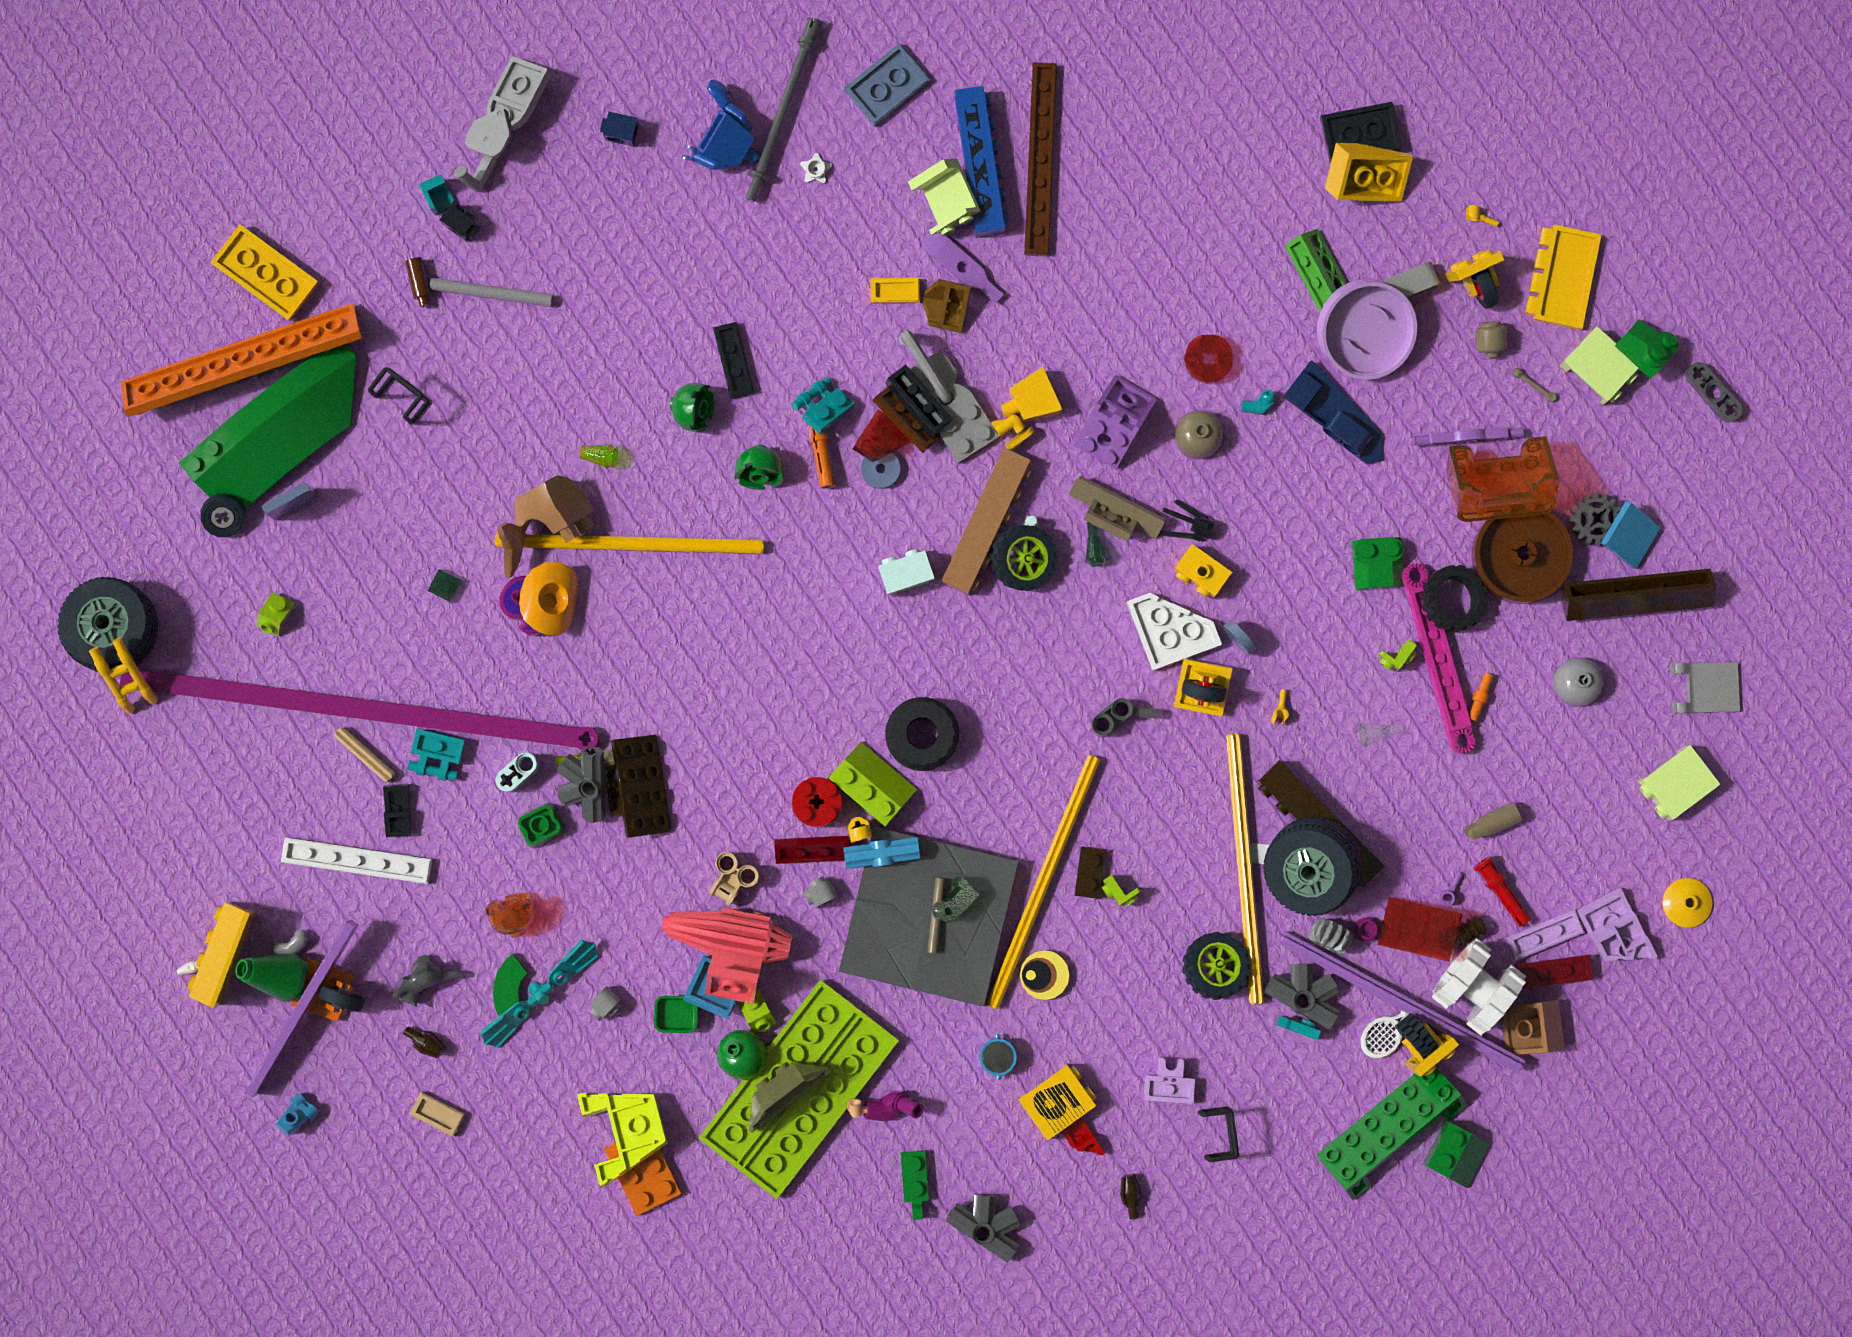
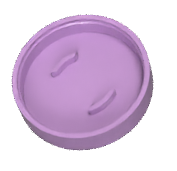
M1374 279L1352 281L1337 289L1325 302L1317 322V339L1324 357L1336 369L1357 379H1376L1395 371L1410 355L1417 337V319L1410 301L1396 288Z

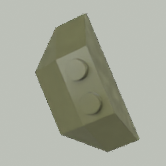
M786 1062L775 1070L778 1075L772 1080L766 1077L756 1085L758 1090L753 1094L749 1122L750 1132H754L832 1072L831 1068L798 1062L789 1065Z

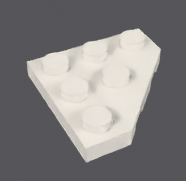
M1152 593L1126 602L1152 671L1222 645L1213 621L1163 600Z

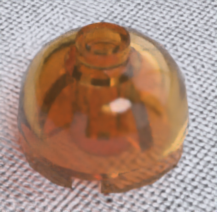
M530 893L510 894L505 896L506 901L498 904L496 899L486 906L485 911L492 928L498 933L511 935L513 938L524 935L525 930L534 923L537 914L533 895L530 897Z

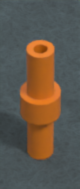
M1484 673L1479 689L1474 692L1472 698L1474 703L1469 714L1471 721H1478L1483 704L1486 705L1489 698L1487 693L1493 679V675L1489 673Z

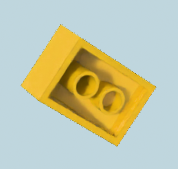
M1336 143L1325 189L1337 200L1402 201L1413 155L1358 143Z

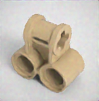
M729 852L721 853L716 858L715 865L722 874L717 878L708 894L710 896H717L730 907L741 890V886L753 887L759 882V871L750 865H745L738 869L739 861L734 854ZM726 856L731 857L734 861L733 868L728 871L723 870L720 866L721 860ZM751 869L755 873L754 881L749 884L744 883L741 878L743 871ZM720 888L726 890V891L729 892L730 894L728 895L727 893H725V892H723L722 890H720Z

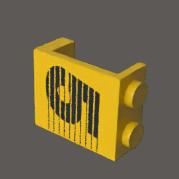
M1065 1064L1062 1066V1069L1018 1098L1047 1141L1096 1106L1093 1102L1096 1096L1088 1086L1084 1089L1080 1084L1079 1080L1082 1077L1074 1066L1069 1068Z

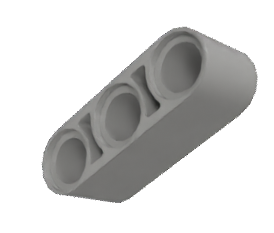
M1432 262L1424 263L1382 280V282L1391 285L1403 293L1407 299L1441 285Z

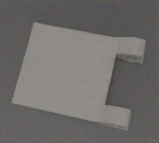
M1738 662L1670 664L1671 674H1686L1687 702L1673 703L1672 713L1740 712Z

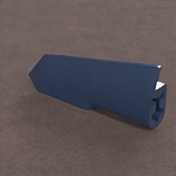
M1311 360L1283 398L1321 425L1323 431L1330 438L1366 465L1382 461V433Z

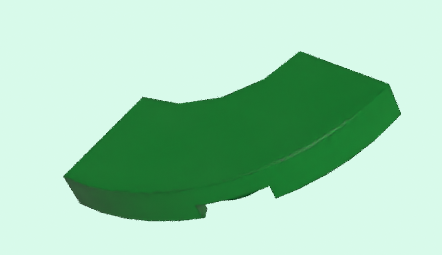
M511 954L503 962L494 980L493 1001L498 1016L517 1002H520L519 988L522 980L528 974L514 954Z

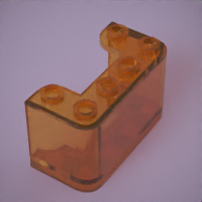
M1547 436L1527 439L1521 446L1520 456L1473 460V452L1469 446H1449L1446 472L1457 516L1461 521L1473 522L1548 513L1555 508L1559 477Z

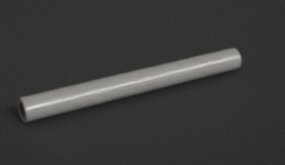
M431 278L430 290L549 307L552 306L553 301L552 294Z

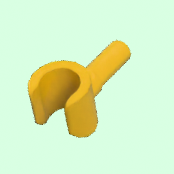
M1470 205L1466 208V219L1468 221H1481L1495 227L1498 226L1499 221L1485 215H1480V206Z
M1282 689L1280 692L1278 708L1275 709L1271 717L1273 724L1278 716L1282 718L1283 726L1289 716L1288 711L1285 709L1287 690Z

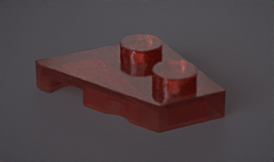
M878 409L852 449L871 462H875L911 443V441Z

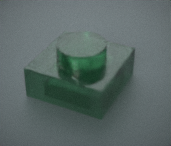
M438 569L427 591L451 603L462 581Z

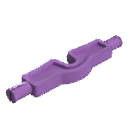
M1522 427L1512 429H1469L1413 436L1412 442L1413 446L1460 444L1465 441L1476 443L1506 440L1508 438H1523L1524 433Z

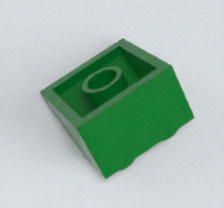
M1445 1120L1423 1165L1468 1188L1490 1144Z

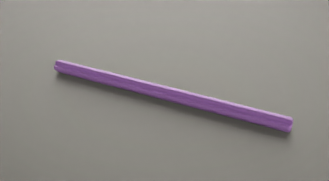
M1287 931L1282 933L1278 943L1404 1012L1413 1014L1417 1019L1516 1072H1520L1523 1068L1525 1060L1291 933Z

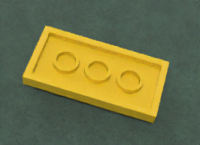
M239 224L210 262L289 322L319 284L317 280L241 224Z

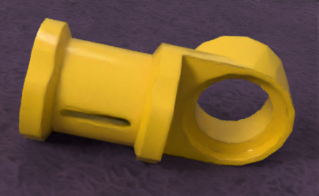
M855 817L848 825L851 843L873 837L867 820L862 817ZM860 821L861 825H865L858 828H854L856 826L855 822Z

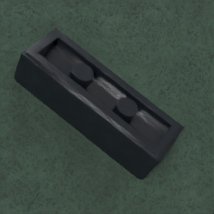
M906 364L887 378L886 386L931 439L953 421Z

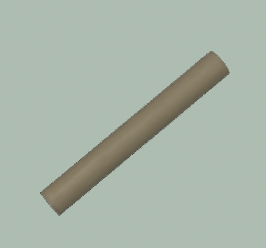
M935 878L933 906L937 901L943 900L945 879ZM941 903L938 910L933 909L932 906L928 953L938 952L943 903Z

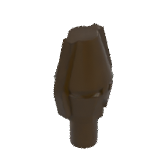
M409 1026L404 1030L403 1035L412 1040V1043H414L413 1047L421 1054L438 1058L446 1049V1046L435 1034L427 1031L417 1032Z
M1127 1174L1121 1178L1120 1197L1123 1205L1128 1208L1129 1219H1138L1137 1206H1139L1141 1200V1188L1136 1175Z

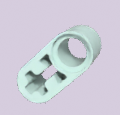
M530 753L519 754L497 774V787L505 792L516 791L538 771L539 760ZM527 757L531 758L533 761L532 769L523 771L521 761ZM515 767L517 772L522 774L523 777L520 778V776L516 775L511 780L513 783L512 786H504V776H513L516 772L512 769Z

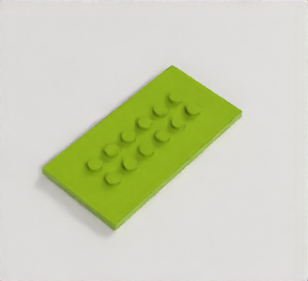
M820 980L767 1048L768 1056H766L764 1062L766 1064L764 1069L756 1077L750 1080H743L699 1136V1139L771 1196L778 1199L845 1112L847 1101L855 1099L899 1040ZM786 1062L789 1065L798 1062L831 1068L832 1072L754 1132H750L749 1122L753 1094L758 1090L756 1085L766 1077L772 1080L778 1075L775 1070Z

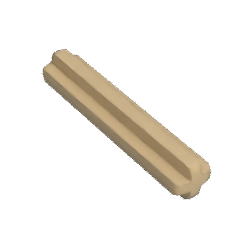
M340 727L335 732L334 737L384 782L388 783L393 779L395 772L347 729Z

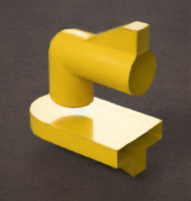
M1015 414L1007 419L991 422L999 436H1002L1011 428L1016 433H1019L1005 443V446L1012 452L1017 449L1023 440L1034 433L1032 426L1023 430L1025 426Z

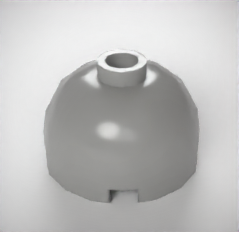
M1582 657L1571 658L1562 662L1553 676V689L1557 697L1573 707L1585 706L1595 701L1601 694L1604 685L1603 674L1600 668L1593 661Z

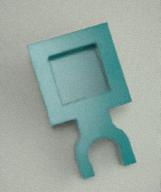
M1279 1016L1276 1022L1277 1026L1318 1040L1321 1032L1315 1029V1023L1302 1019L1301 1023Z

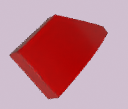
M1082 1117L1061 1131L1070 1146L1077 1151L1092 1152L1098 1155L1105 1154Z

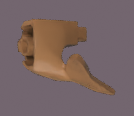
M557 475L516 498L514 501L515 524L506 522L497 527L499 538L504 547L505 577L511 578L518 569L525 542V533L531 521L539 520L543 522L553 534L559 531L565 543L595 527L588 515L594 512L588 498L568 477Z

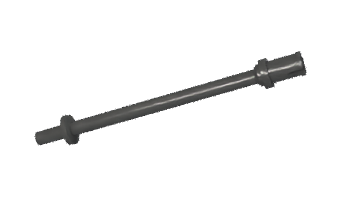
M812 17L807 18L802 37L798 38L797 43L800 49L756 171L748 172V175L753 178L746 199L755 202L761 183L769 182V177L765 175L767 166L808 53L815 49L817 45L815 41L822 22L814 18V21H812Z

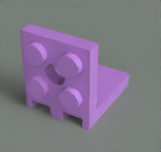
M1115 374L1095 405L1074 446L1116 470L1138 430L1156 403L1157 398ZM1100 434L1108 435L1111 441H1104Z

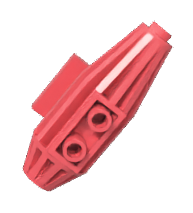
M722 908L721 911L670 912L669 916H664L662 930L666 931L667 937L712 955L707 973L705 995L754 1004L761 965L787 960L793 936L770 920L771 917L758 912L752 914L741 912L736 908Z

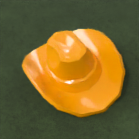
M545 562L533 568L526 576L520 592V612L524 621L535 631L545 635H561L569 630L574 616L578 593V578L573 568L562 562Z

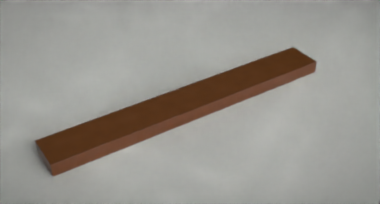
M1033 62L1024 256L1049 257L1057 63Z

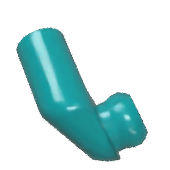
M1265 390L1256 401L1242 400L1241 412L1264 414L1274 405L1275 393L1272 390Z

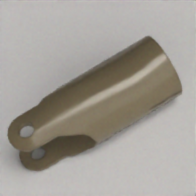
M1511 802L1481 816L1475 823L1467 826L1464 832L1467 837L1475 840L1482 836L1494 835L1522 822V818L1514 802Z

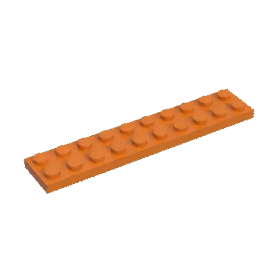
M351 303L121 381L124 411L127 417L140 415L157 407H164L169 403L188 399L205 391L214 390L225 384L235 383L240 379L259 375L276 367H282L293 361L306 359L311 355L323 351L326 352L344 344L353 343L362 338L356 308Z

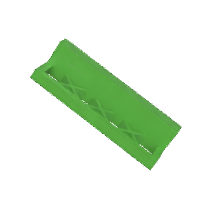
M1315 229L1299 235L1284 246L1319 312H1321L1327 299L1337 290L1333 283H1337L1339 288L1347 283L1319 230ZM1311 237L1314 239L1317 248L1313 246L1310 240ZM1322 260L1326 262L1328 269L1324 267Z

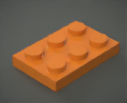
M616 1143L604 1148L609 1160L619 1157ZM661 1149L618 1178L636 1216L682 1194Z

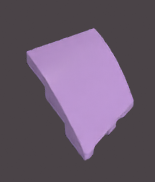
M1621 888L1576 910L1589 937L1604 961H1616L1617 959L1634 960V958L1655 959L1658 957Z

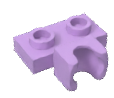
M1158 1057L1157 1076L1145 1075L1143 1100L1194 1104L1195 1079L1182 1078L1184 1059H1177L1175 1068L1168 1070L1166 1068V1060Z

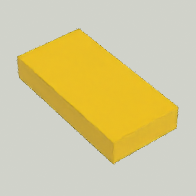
M871 278V304L920 303L919 278Z

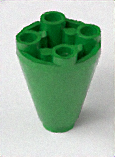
M282 953L241 959L237 963L235 972L237 978L241 979L244 983L281 1002H291L299 1000L303 995L305 976L309 971V964L296 953Z

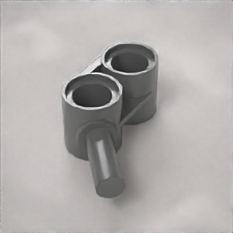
M1119 698L1093 718L1090 724L1091 730L1096 736L1104 737L1128 718L1133 719V716L1158 719L1159 709L1136 707L1128 699ZM1118 703L1125 704L1128 708L1127 715L1118 716L1115 713V705ZM1105 719L1109 724L1108 730L1105 732L1098 731L1095 727L1096 720Z

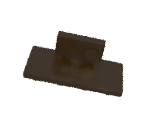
M647 735L612 740L614 765L604 768V773L608 778L607 793L611 817L623 815L627 838L671 832L657 736Z

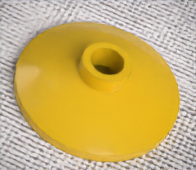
M1692 878L1678 879L1671 883L1664 892L1662 900L1663 910L1672 923L1680 927H1695L1703 923L1710 915L1712 897L1708 888L1700 881ZM1688 898L1693 900V906L1690 908L1686 906Z

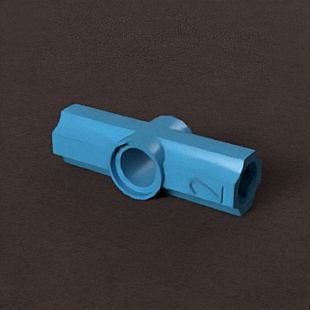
M918 837L895 841L891 839L869 842L866 845L844 847L846 869L870 865L878 867L892 865L900 861L920 859Z

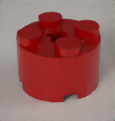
M812 777L804 780L796 787L792 796V808L797 818L804 824L816 828L825 827L835 821L840 814L842 797L838 788L831 781L821 777ZM815 796H819L820 800H824V804H821L819 809H815V806L810 804V801L814 800Z

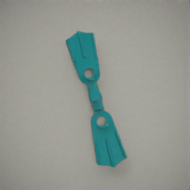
M581 939L549 973V982L541 984L536 981L530 984L528 990L531 994L527 1001L517 1002L480 1031L483 1043L499 1048L522 1021L529 1016L531 1007L538 1003L546 1004L549 1001L547 994L554 989V986L565 984L568 979L599 957L596 951V944Z

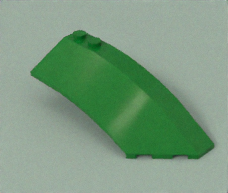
M348 344L315 354L236 412L179 462L180 466L209 497L218 493L235 496L242 503L244 510H246L314 452L346 428L352 426L353 416H351L355 394L354 374L355 366L357 367V355Z

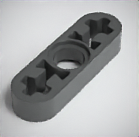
M1696 362L1687 368L1685 372L1687 382L1722 421L1733 422L1742 415L1741 403L1706 364ZM1694 370H1702L1703 373L1700 375L1702 379L1706 381L1709 378L1711 381L1702 388L1700 385L1704 382L1699 377L1693 378ZM1710 386L1719 388V398L1712 399L1709 397L1707 390ZM1726 397L1728 400L1724 401L1727 407L1734 406V415H1726V406L1721 404L1718 407L1716 403Z

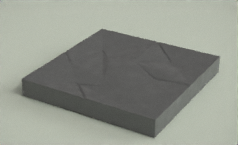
M873 827V837H871L870 842L888 839L895 841L917 837ZM918 837L920 859L900 861L892 865L873 867L872 865L864 866L839 972L984 1007L1018 861ZM935 878L945 879L938 952L928 953Z

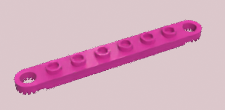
M1413 563L1404 568L1402 581L1449 745L1455 753L1465 754L1470 752L1476 744L1471 728L1472 724L1444 628L1439 629L1435 627V623L1427 619V613L1422 609L1423 600H1421V593L1424 591L1422 588L1424 582L1428 581L1427 569L1419 563ZM1411 569H1415L1420 573L1419 582H1413L1409 578ZM1459 735H1464L1467 738L1468 744L1466 748L1458 746L1456 740Z

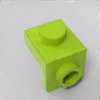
M272 592L258 612L257 627L267 634L278 637L281 633V627L294 609L295 603Z
M1411 640L1405 641L1394 658L1381 651L1377 655L1381 660L1379 663L1389 671H1392V669L1397 671L1404 663L1408 665L1416 655V652L1413 650L1417 645Z
M1112 875L1102 880L1105 884L1101 887L1109 900L1114 898L1118 905L1124 903L1127 907L1138 899L1136 896L1140 892L1138 887L1125 895Z
M759 989L756 990L754 1004L737 1001L753 1033L764 1032L776 1024Z

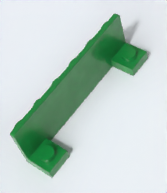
M1437 1068L1427 1076L1422 1075L1420 1077L1413 1074L1319 1152L1317 1158L1341 1184L1347 1195L1352 1200H1355L1372 1185L1367 1175L1441 1114L1447 1121H1450L1467 1107V1104L1462 1095Z

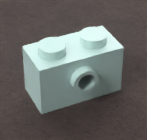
M914 549L906 552V557L897 560L896 556L882 560L883 565L878 566L888 596L934 581L935 578L926 551L920 552L919 549Z

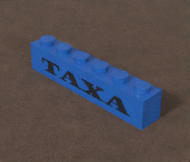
M984 86L954 90L966 178L980 209V212L973 215L975 238L1004 234L1005 226H1009L1007 211L1002 212L1001 203L1005 202L1004 189L999 188L998 179L1002 178L1000 164H995L994 155H998L996 140L991 139L990 131H994L993 116L988 117L987 108L991 107L990 95L984 92Z

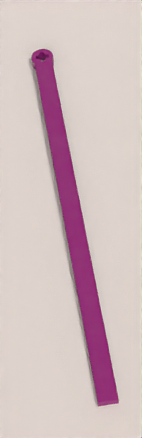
M139 670L153 692L575 747L580 750L592 746L596 747L599 744V736L591 727L576 728ZM129 672L121 675L120 687L134 681ZM585 732H589V736L593 737V742H588L587 746H583V741H580V737L584 736Z

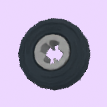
M218 493L210 496L203 503L200 510V521L204 529L211 535L229 537L235 535L242 528L245 521V510L242 503L235 496ZM224 511L227 512V517L229 518L223 517L221 520L218 519V512L221 514Z

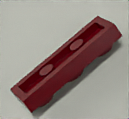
M849 836L774 839L776 864L845 861L844 847H849Z
M1590 955L1514 964L1515 968L1526 976L1524 979L1526 983L1522 989L1593 980Z

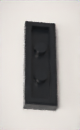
M737 322L713 327L730 399L754 394Z

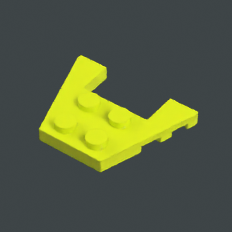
M577 1094L584 1118L604 1111L609 1113L619 1157L595 1164L601 1188L606 1187L668 1144L657 1099L654 1094Z

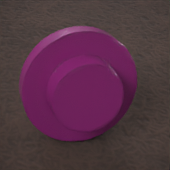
M1364 917L1355 923L1354 934L1360 941L1370 942L1378 936L1379 926L1374 919Z

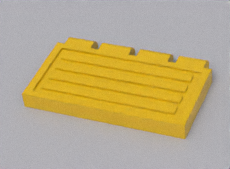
M1553 225L1551 229L1542 228L1539 245L1547 247V250L1538 249L1534 269L1543 271V273H1533L1529 292L1538 294V297L1528 296L1525 311L1526 314L1534 316L1533 321L1580 331L1583 329L1601 234L1559 225Z

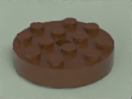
M1530 504L1508 506L1490 516L1477 531L1472 546L1473 568L1476 576H1480L1483 586H1486L1487 591L1495 597L1514 604L1533 603L1554 593L1567 579L1573 563L1572 540L1564 524L1550 511ZM1519 548L1527 551V560L1522 561L1518 557L1516 551Z

